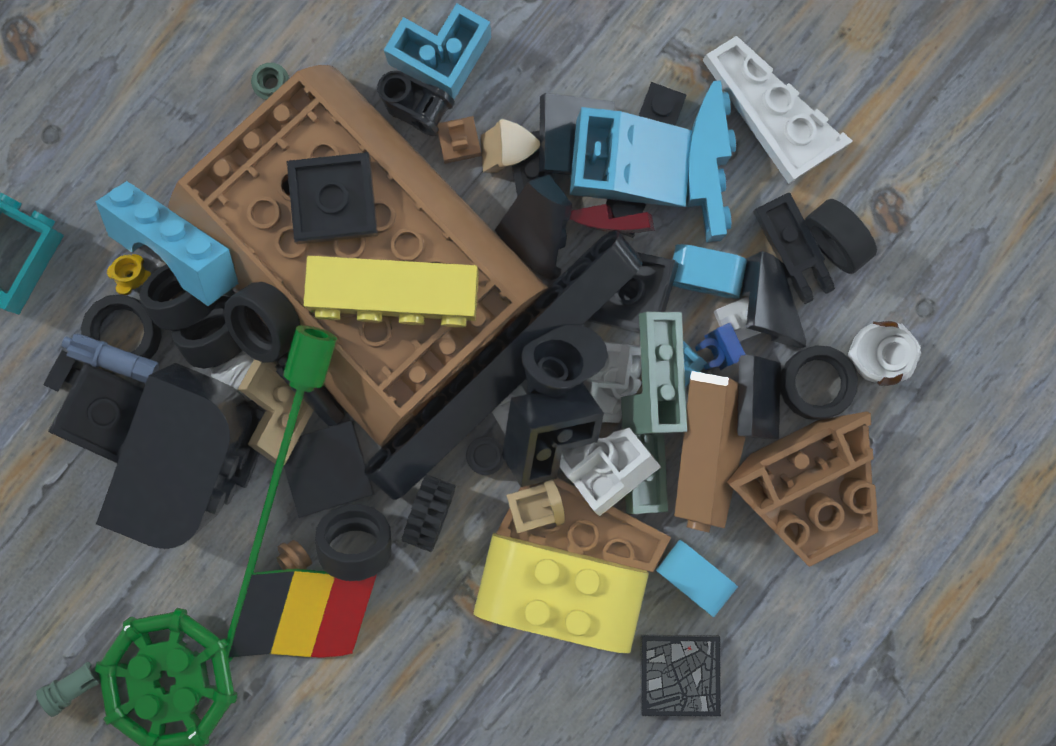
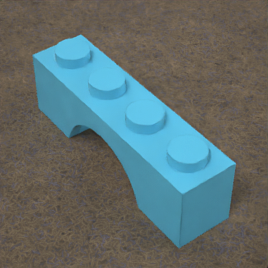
M128 181L95 201L109 237L132 253L143 245L151 248L168 265L181 287L207 306L239 284L228 248Z

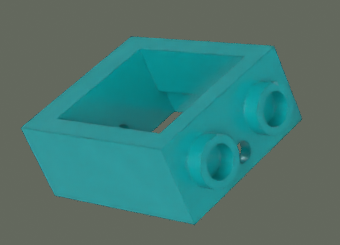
M0 192V215L4 213L41 233L10 290L6 291L0 287V308L19 315L63 239L64 234L52 229L56 221L35 210L31 216L20 212L19 209L22 203Z

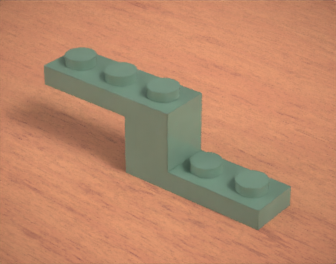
M644 312L639 314L643 393L621 397L622 430L630 428L660 464L661 468L625 496L626 514L668 512L664 434L688 432L682 312Z

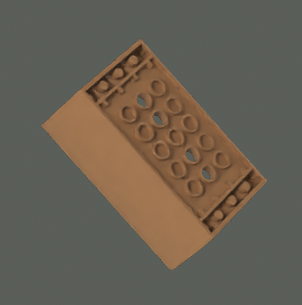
M316 65L297 71L177 182L168 204V209L229 249L239 283L231 289L235 294L254 282H265L273 285L292 303L300 319L301 326L317 327L337 337L323 387L381 448L548 289L337 68L330 65ZM369 152L378 236L296 244L294 242L290 196L284 192V185L288 179L287 161ZM307 256L477 265L479 275L476 321H466V327L441 326V319L424 318V325L399 323V317L382 316V322L380 323L357 321V314L340 313V320L315 318V312H310L304 307ZM256 313L257 317H258V318L263 322V324L267 327V325H266V323L264 322V320L260 317V315H259L258 313Z

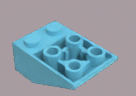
M582 107L576 121L570 195L685 207L692 130L622 111Z

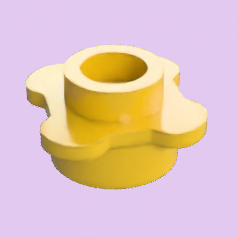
M140 255L120 256L107 269L108 277L114 279L117 284L115 289L118 294L129 295L132 289L143 285L151 275V272L143 267L144 260ZM133 273L131 277H126L128 274Z

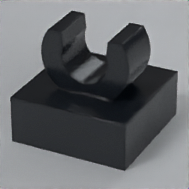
M62 348L43 384L57 392L64 381L73 385L81 370L72 366L76 359L68 357V350Z

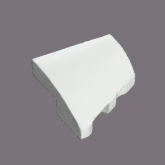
M604 342L608 353L605 366L596 375L584 381L583 384L604 412L602 422L619 423L622 418L621 397L634 395L642 384V381L638 379L642 373L641 348L636 345Z
M630 428L615 431L606 438H599L597 443L563 450L559 465L593 511L599 516L661 468L660 464Z

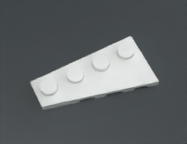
M737 36L709 52L704 57L703 62L716 81L721 80L723 91L728 92L730 101L788 184L853 142L844 132L839 134L827 123L829 119L818 109L814 111L798 97L800 93L791 84L785 85L772 73L773 68Z

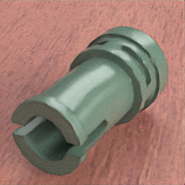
M86 662L82 667L60 681L54 680L51 684L36 691L37 699L44 711L49 716L54 717L61 713L65 707L70 706L73 699L95 685H99V673L95 672V667L92 668L90 662Z

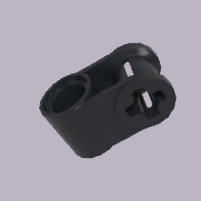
M401 71L387 72L379 79L377 84V92L388 113L429 136L434 137L439 131L437 125L446 110L452 109L455 105L454 99L442 89L423 83ZM405 91L401 97L392 99L395 93Z

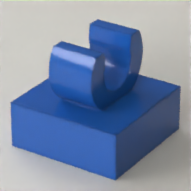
M727 323L704 336L705 340L695 346L696 352L704 348L712 351L714 358L703 365L705 370H711L718 366L720 370H723L739 362L740 355H746L731 323Z

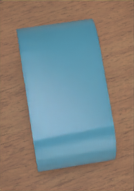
M675 245L672 260H676L679 264L673 283L674 287L724 298H740L747 264L746 258L692 245Z
M681 540L676 543L656 568L659 574L712 617L716 616L738 588L734 582Z

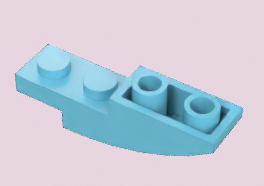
M721 80L713 81L699 108L692 126L686 207L701 206L706 243L722 241L727 235V229H731L732 225L729 206L723 207L721 192L726 191L725 172L723 168L718 169V166L726 165L732 156L731 153L736 151V139L734 130H728L726 115H730L731 112L730 97L728 92H722Z

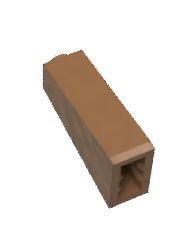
M694 371L691 373L686 410L688 432H684L674 516L688 519L687 528L710 533L711 525L725 528L734 490L727 481L739 468L745 436H738L739 383L727 377Z

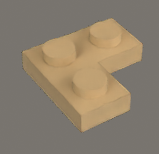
M254 359L238 390L266 411L248 445L276 464L295 393L277 374L274 362L262 363ZM303 399L284 465L313 413L312 408Z

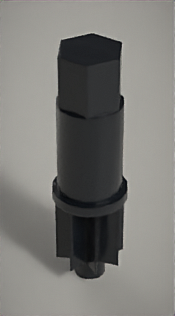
M284 354L276 360L278 365L275 368L277 374L289 385L290 381L283 376L288 355ZM290 386V389L296 393V389ZM323 386L314 388L312 392H304L303 400L328 427L337 425L344 418V409Z

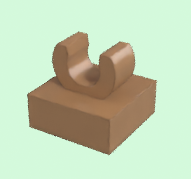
M473 116L441 122L437 125L445 164L482 156Z

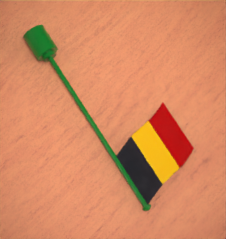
M304 325L296 327L283 376L290 381L289 385L296 389V393L226 639L229 644L226 647L229 662L234 657L264 654L316 658L352 654L377 576L376 574L361 581H344L332 577L326 571L286 569L254 572L304 392H312L314 388L324 386L337 337L334 334L317 327Z

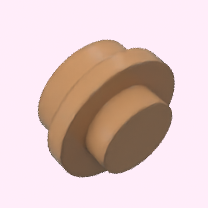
M292 540L288 544L281 543L277 547L280 555L276 559L283 570H306L312 565L311 558L297 541Z

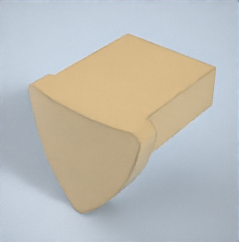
M504 119L499 120L496 126L481 135L483 172L498 173L506 167L516 165L532 155L540 147V141L531 132L517 123Z
M553 480L506 495L517 533L554 522L556 526L565 522L562 499Z

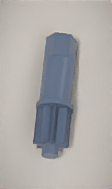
M78 333L74 334L73 338L66 336L62 341V347L68 350V357L91 364L96 368H105L146 383L150 374L159 370V362L110 346L105 341H98Z

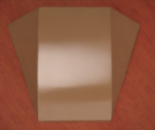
M868 411L817 420L751 453L727 481L743 500L809 567L878 533L876 487L872 484L871 460L874 457L869 441L871 413Z

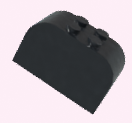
M178 363L150 374L96 525L159 549L178 547L196 535L218 515L224 504L228 505L231 502L237 488V483L232 482L236 470H241L248 459L250 448L246 446L252 428V414L244 396L230 385Z

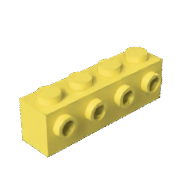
M307 256L304 307L310 312H315V318L323 320H340V313L357 314V321L380 323L382 322V316L399 317V323L424 325V318L441 319V326L466 327V321H476L479 271L477 265Z

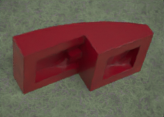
M607 204L571 211L570 220L600 231L610 232L616 230L619 233L655 231L653 217L649 212L614 218L612 207Z

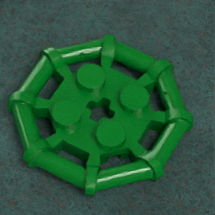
M176 608L174 612L138 619L129 617L123 621V629L103 659L96 662L95 672L99 673L106 714L103 720L106 725L111 724L139 746L207 745L209 743V736L231 703H236L238 693L234 691L226 648L229 646L227 640L217 637L187 615L186 609ZM170 630L169 640L152 643L148 634L154 631ZM187 634L206 649L201 653L191 651L185 646L188 644L183 641L184 635ZM132 642H134L140 649L137 655L129 661L128 665L119 663ZM211 658L216 685H210L206 661ZM162 671H166L168 677H175L176 684L170 686V692L160 685L159 679L162 677ZM116 677H125L129 702L123 705L120 702ZM207 697L214 702L201 720L195 712L201 700ZM135 710L140 718L150 720L152 722L150 731H147L127 716V714ZM183 720L187 731L164 735L166 723Z

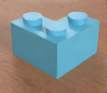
M456 3L436 36L403 17L384 48L388 65L423 83L442 89L455 100L491 39L490 21Z

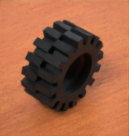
M427 474L425 475L408 516L402 542L429 552L433 551L456 488L455 484Z

